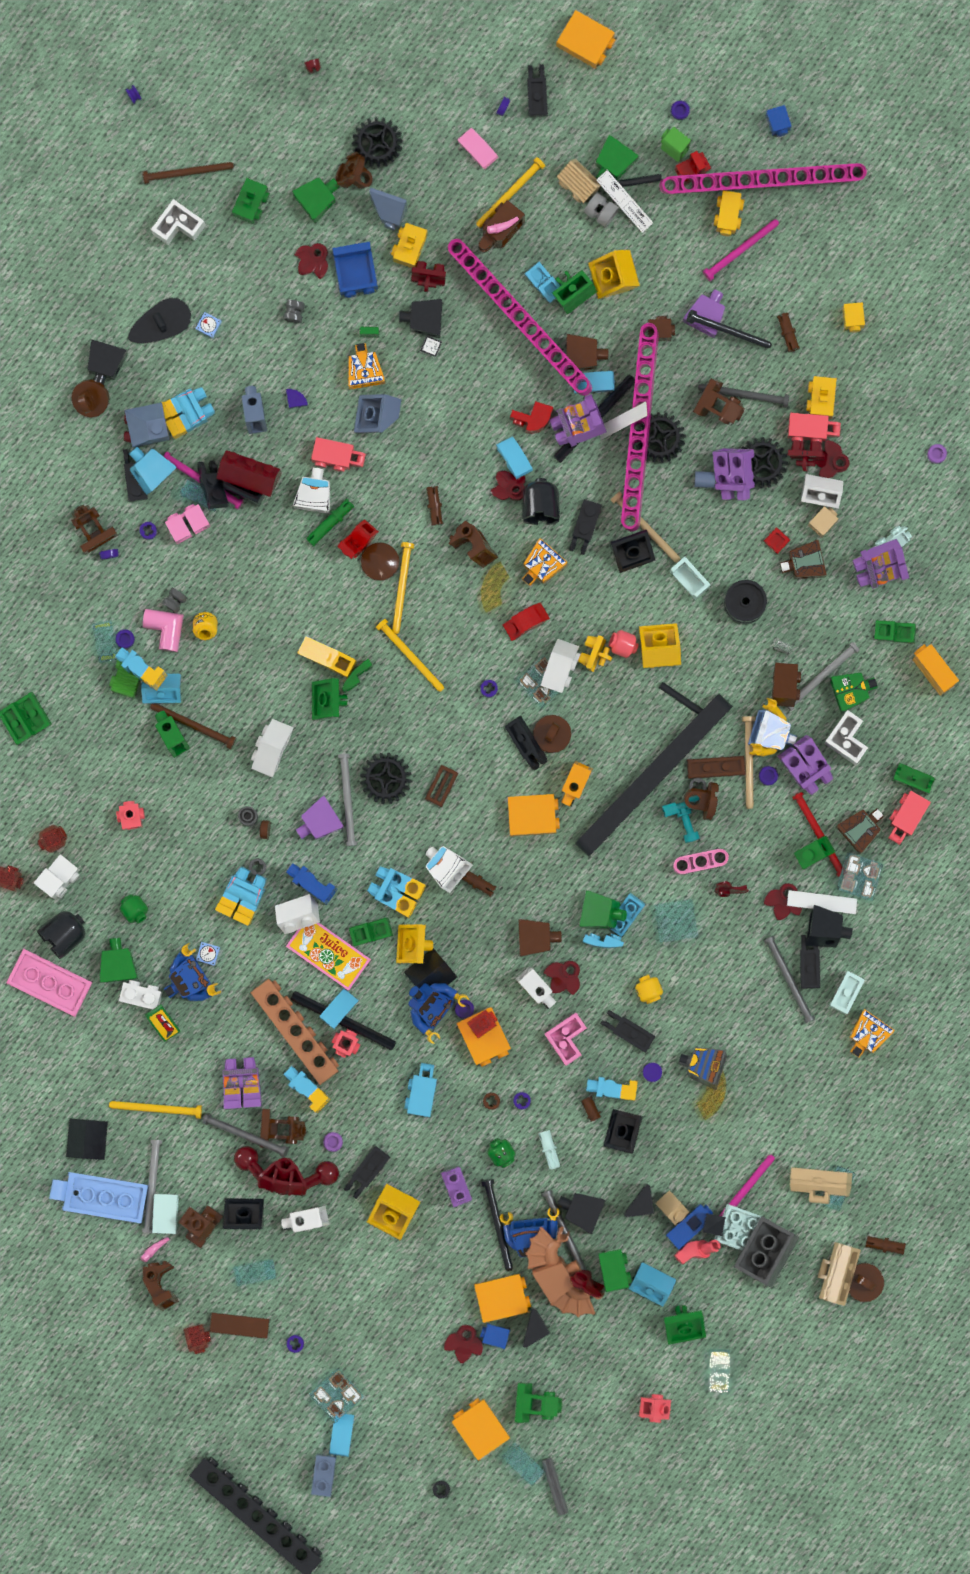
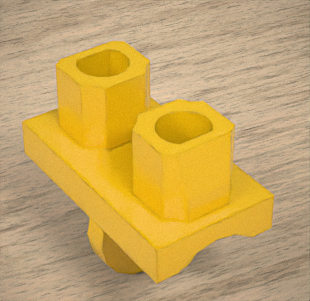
M599 635L598 637L587 636L585 646L593 650L591 655L582 652L578 662L586 666L589 671L594 672L597 663L600 666H604L605 661L612 660V657L608 655L610 648H604L606 643L604 637Z

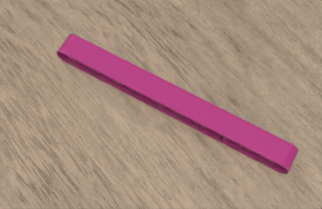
M854 163L681 175L663 178L659 187L664 194H682L854 182L864 179L867 170L864 165ZM855 167L859 168L861 172L858 178L852 173ZM836 168L840 169L842 172V176L840 179H837L834 176V171ZM817 170L823 172L822 180H818L815 177ZM798 171H802L805 175L802 182L796 177ZM780 172L786 175V180L784 183H781L778 180V174ZM760 174H765L767 176V182L765 184L760 183ZM742 175L748 177L749 182L747 185L741 184L740 178ZM724 176L730 180V184L727 187L721 183V179ZM705 177L711 180L709 188L703 186L702 182ZM685 179L692 181L691 189L684 187ZM667 180L673 182L674 187L671 191L665 188Z
M460 239L451 240L448 244V251L579 395L587 396L590 394L592 384L464 242ZM457 245H462V250L459 253H454V248ZM469 259H474V264L467 267L466 262ZM482 272H486L487 277L484 280H479V275ZM494 286H499V291L496 294H491V289ZM506 300H512V303L509 307H503V304ZM519 313H524L523 320L516 321V316ZM531 327H537L535 334L528 335V330ZM546 340L549 341V346L546 349H542L541 343ZM561 354L562 359L557 363L553 362L554 356ZM574 368V374L566 376L567 369ZM581 382H587V387L584 390L578 389V385Z
M652 323L644 324L640 329L632 408L646 402L647 416L632 423L630 426L621 523L629 532H634L639 528L659 339L658 330ZM652 329L654 330V335L646 337L644 335L645 332ZM646 348L653 350L649 356H644L643 351ZM642 368H651L650 373L647 375H642ZM648 386L649 390L647 393L641 394L639 393L640 387ZM643 423L645 425L644 430L636 431V425ZM641 442L643 443L642 449L634 450V444ZM634 461L641 462L639 469L631 468ZM632 480L639 481L637 488L629 486ZM630 499L637 500V505L635 507L628 506V501ZM628 518H635L636 521L633 526L626 525Z

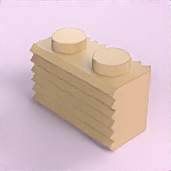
M576 159L571 160L556 177L560 180V186L566 190L569 189L573 193V198L579 203L588 202L601 187L596 181L597 179Z

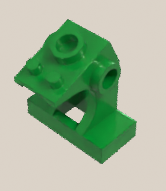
M518 1383L515 1422L528 1423L530 1414L542 1415V1419L553 1420L554 1417H557V1413L562 1412L563 1399L559 1398V1395H555L556 1392L544 1391V1395L533 1394L532 1383ZM532 1399L542 1400L541 1410L532 1409Z

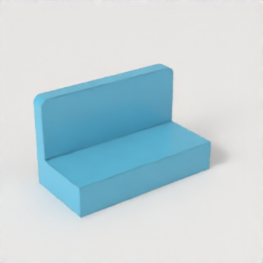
M167 674L168 676L157 691L142 681V703H181V674Z
M641 1263L629 1290L663 1307L670 1296L676 1279L645 1263Z

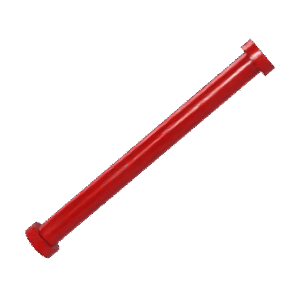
M800 792L792 798L797 801L815 835L820 839L825 835L805 802L804 794ZM835 853L828 856L837 872V877L848 872L846 868L842 867Z

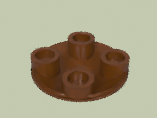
M374 543L363 552L361 566L368 577L384 581L396 573L399 566V557L396 550L389 544Z

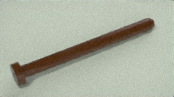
M225 162L153 173L143 171L144 184H149L151 180L231 170L234 168L233 162Z
M152 703L150 706L152 710L158 713L165 711L167 716H172L175 721L226 744V748L230 750L236 742L237 738L234 736L229 738L157 703Z

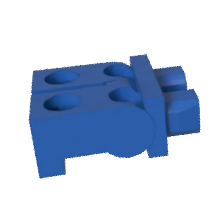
M292 863L286 872L294 878L292 881L298 887L302 886L307 892L326 905L338 890L331 883H328L327 886L321 884L305 866L299 868Z

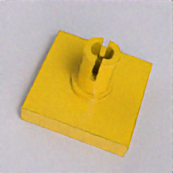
M398 925L396 963L423 964L424 951H432L434 946L432 940H425L426 925Z

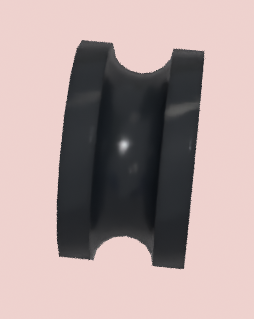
M441 1480L434 1484V1496L443 1499L449 1495L450 1486L446 1481ZM437 1485L446 1486V1493L444 1495L442 1493L439 1495L436 1492L438 1490Z

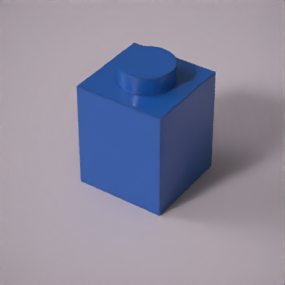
M785 105L766 111V118L772 136L782 137L787 135L792 126Z
M488 1323L487 1327L483 1326L480 1338H484L482 1343L505 1349L510 1329Z

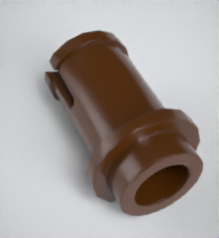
M592 1096L581 1101L588 1115L587 1119L593 1122L601 1118V1111H598Z

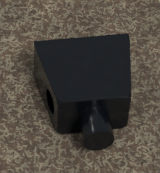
M442 299L412 302L411 311H400L399 322L410 323V332L440 338Z
M91 340L88 371L91 374H95L94 381L104 385L106 378L115 380L128 355L127 350Z
M814 905L809 916L806 945L837 947L841 938L851 939L853 928L842 926L843 916L841 914Z
M574 1193L572 1200L561 1196L557 1207L567 1210L565 1219L592 1234L606 1200Z

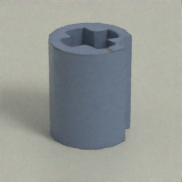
M695 471L694 487L715 488V472Z

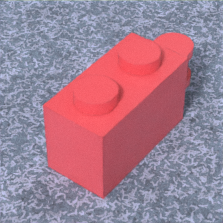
M790 413L788 438L792 439V442L793 440H811L822 443V441H826L827 437H840L841 423L828 421L829 416ZM828 426L833 427L832 432H827Z
M316 437L311 460L317 467L326 468V465L334 467L333 470L344 472L345 469H350V465L363 467L366 454L354 451V445ZM353 455L358 456L356 462L351 461Z
M913 791L903 794L899 801L902 804L900 809H895L889 818L892 820L890 825L894 829L888 839L899 845L906 835L911 836L931 803ZM897 829L903 832L901 837L895 834Z

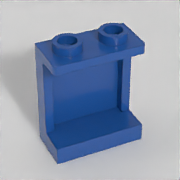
M370 241L332 248L341 296L345 295V298L355 297L356 293L363 292L364 295L378 290Z

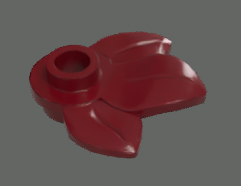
M316 243L312 246L303 245L296 250L295 256L301 259L298 265L300 275H307L313 271L319 279L326 275L329 266L326 260L328 250L325 245L321 243ZM317 249L321 251L320 256L315 255Z
M826 440L825 451H822L825 454V460L813 461L816 462L818 467H821L820 477L832 478L837 472L846 471L850 462L849 458L842 454L839 444ZM837 460H842V461H843V465H842V466H838V465L836 464V461H837Z
M498 471L496 473L498 486L490 490L491 494L500 500L510 498L514 501H519L523 499L525 475L516 479L508 471ZM514 489H519L518 492H513Z
M728 881L717 883L715 893L720 897H729L730 894L749 892L747 885L732 887V884Z
M787 883L782 885L779 890H771L765 897L764 905L774 906V914L777 920L786 918L790 912L799 916L802 911V907L787 906L788 897L784 894L785 890L798 891L793 884Z
M566 961L563 964L555 962L545 969L544 974L552 978V993H560L567 989L570 994L574 995L580 987L578 978L580 967L576 962ZM568 967L574 968V972L572 974L567 973Z
M577 1271L570 1277V1281L575 1288L583 1289L587 1294L596 1298L602 1296L600 1292L605 1286L592 1279L591 1271Z
M463 1325L458 1329L457 1333L450 1334L447 1337L444 1350H455L456 1357L462 1364L471 1357L472 1353L481 1355L483 1344L476 1337V1331L472 1326ZM464 1331L470 1332L469 1338L463 1337Z

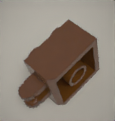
M510 201L501 202L495 209L496 214L492 218L488 217L483 223V237L478 244L480 252L485 253L493 246L498 249L504 248L525 223V214ZM515 217L519 218L516 223L502 232L491 234L487 232V226L504 223Z

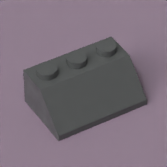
M761 1216L734 1268L772 1288L800 1237Z

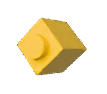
M863 302L844 304L842 309L845 330H849V332L861 331V328L865 326Z

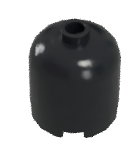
M537 478L534 482L526 485L523 491L522 502L523 522L531 525H538V521H546V525L558 523L560 517L558 488L553 483L547 482L545 478Z
M62 911L37 930V933L44 942H50L53 946L50 950L61 959L85 938L86 933L83 927L85 922L79 914L73 915L69 911Z

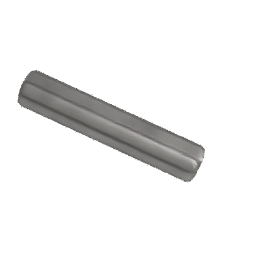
M547 1458L542 1460V1464L557 1513L564 1515L568 1513L567 1505L553 1460Z

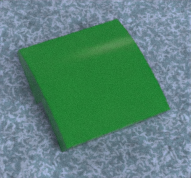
M33 692L28 693L0 711V718L16 745L23 743L52 725Z

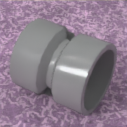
M597 192L586 206L584 213L590 218H597V222L606 228L617 214L619 207L612 202L607 203L606 198ZM601 205L604 206L600 213L596 212Z

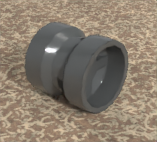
M287 300V311L284 313L283 320L302 323L303 317L301 313L304 310L305 303Z
M172 587L169 591V596L164 598L161 603L173 612L178 613L180 605L185 603L187 597Z
M245 806L239 811L238 819L244 826L249 827L257 823L258 814L254 808Z

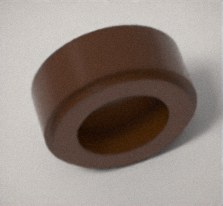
M269 820L261 821V839H269L271 828Z

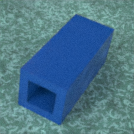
M699 1204L665 1235L679 1250L704 1228L706 1213L713 1214V1212L707 1205L702 1206Z

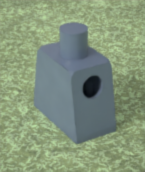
M248 386L245 388L246 395L242 396L248 433L266 432L267 425L261 393H257L256 386Z

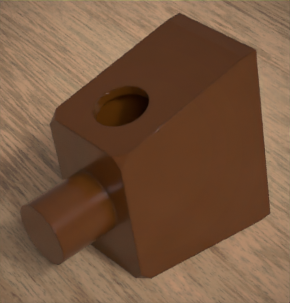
M567 334L566 355L580 371L597 369V360H608V349L597 348V339ZM574 368L567 369L566 373H574Z
M519 919L520 957L551 951L550 943L562 942L561 931H550V923Z

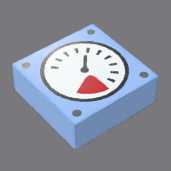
M204 312L196 330L213 338L222 321Z
M201 942L196 961L215 966L220 947Z

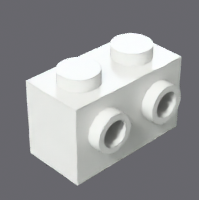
M806 474L801 502L839 509L843 492V481Z
M311 894L275 906L277 925L284 934L292 933L320 922L318 903Z
M129 980L128 983L123 982L119 1001L153 1010L160 1005L163 992L158 991L159 987L148 985L145 988L140 986V982Z

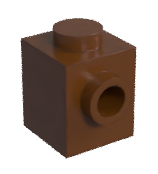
M666 316L648 319V323L654 324L658 330V341H671L672 336H675V324H671V319H667ZM649 329L648 337H652L654 330Z

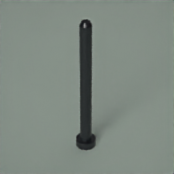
M690 310L688 313V323L693 324L697 322L767 349L772 346V343L768 340L697 315L695 310Z
M494 1179L482 1181L481 1186H485L504 1266L508 1272L512 1271L513 1266L492 1186L495 1182Z

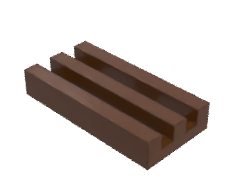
M441 765L425 800L443 807L459 773ZM443 770L447 771L434 798H431L430 796ZM451 773L453 777L439 802L437 799Z

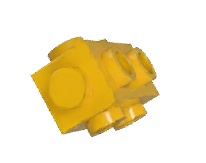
M723 190L722 196H718L716 207H720L719 215L715 214L714 226H717L716 232H720V235L731 236V234H735L736 229H740L742 218H738L739 210L743 211L744 199H741L742 193Z

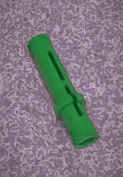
M346 498L335 510L332 509L330 511L331 514L306 537V540L314 547L338 522L343 521L342 518L354 508V505Z

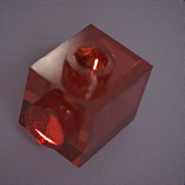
M10 865L7 868L0 866V887L14 892L17 891V888L21 889L24 878H21L22 874L18 872L19 868Z
M484 1010L467 1022V1024L479 1039L497 1026L495 1022L498 1019L492 1011L488 1013L487 1010Z
M204 1324L183 1329L189 1352L194 1351V1354L206 1352L205 1348L209 1347V1342L212 1341L210 1332L205 1331Z

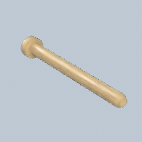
M619 491L611 501L613 503L617 502L622 508L623 494ZM641 517L640 527L643 530L647 529L650 538L675 563H678L681 560L680 556Z
M747 716L742 717V722H745L746 808L752 809L754 806L753 755H750L749 752L753 751V746L748 745L755 717Z

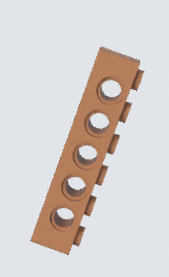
M266 980L250 993L319 1085H322L339 1072L337 1069L339 1064L333 1057L329 1059L325 1053L328 1051L322 1042L317 1043L314 1039V1036H316L315 1032L310 1026L305 1027L302 1023L305 1019L299 1011L294 1012L290 1007L293 1003L288 996L283 997L279 991L282 988L276 980ZM271 995H277L279 999L278 1003L274 1006L268 1003V998ZM283 1010H288L290 1013V1018L287 1021L280 1019L279 1015ZM295 1025L300 1026L302 1029L299 1036H293L291 1033V1029ZM305 1041L313 1043V1049L310 1052L303 1050V1043ZM318 1056H322L325 1059V1064L322 1067H316L314 1064V1060Z

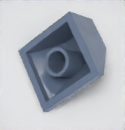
M370 188V199L384 227L390 230L400 229L407 211V201Z
M386 394L359 395L354 433H381L399 418L401 399Z
M162 402L125 410L132 448L170 440Z

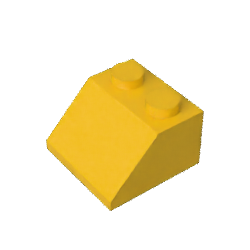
M614 250L588 263L598 299L628 292L640 286L630 250Z
M677 623L639 626L643 668L681 665V648Z
M386 1184L367 1223L401 1240L420 1201Z

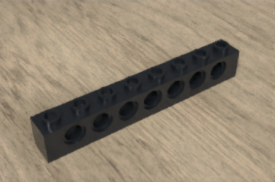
M205 1456L189 1476L302 1574H311L323 1560V1557H321L323 1553L315 1546L311 1548L306 1544L308 1540L300 1533L296 1535L291 1531L293 1527L285 1520L281 1522L276 1518L278 1514L269 1507L267 1510L262 1506L263 1501L258 1496L254 1495L252 1497L247 1493L249 1489L241 1482L237 1484L232 1480L234 1476L226 1469L222 1471L217 1467L219 1463L210 1456L208 1459ZM210 1472L218 1474L219 1479L217 1482H211L208 1479ZM225 1485L232 1486L233 1494L226 1495L223 1492V1487ZM246 1498L248 1506L241 1508L238 1505V1499ZM256 1510L261 1511L263 1514V1518L259 1521L255 1520L252 1516V1513ZM270 1523L276 1524L278 1531L270 1533L267 1530V1525ZM284 1536L291 1537L292 1545L285 1546L282 1543V1538ZM297 1550H306L307 1557L304 1559L298 1558Z

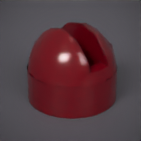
M319 58L304 62L309 73L313 74V68L316 69V72L320 70Z

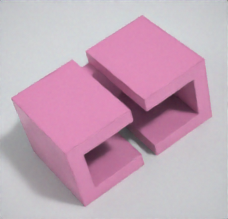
M194 504L189 505L181 515L175 513L167 518L168 521L165 523L177 545L192 537L183 519L187 518L195 535L211 527L199 504L196 506Z

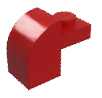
M698 151L691 153L689 159L675 166V172L678 176L706 174L711 170V166L703 152L698 153ZM685 179L684 186L691 183L692 181L690 179Z
M535 401L531 415L512 410L510 420L516 426L523 427L527 425L526 433L535 434L547 427L553 407Z
M364 519L357 524L350 535L343 539L337 547L341 549L344 555L351 559L357 558L379 531Z
M540 602L511 617L512 619L504 623L503 627L511 641H514L528 631L539 627L549 620L550 617Z

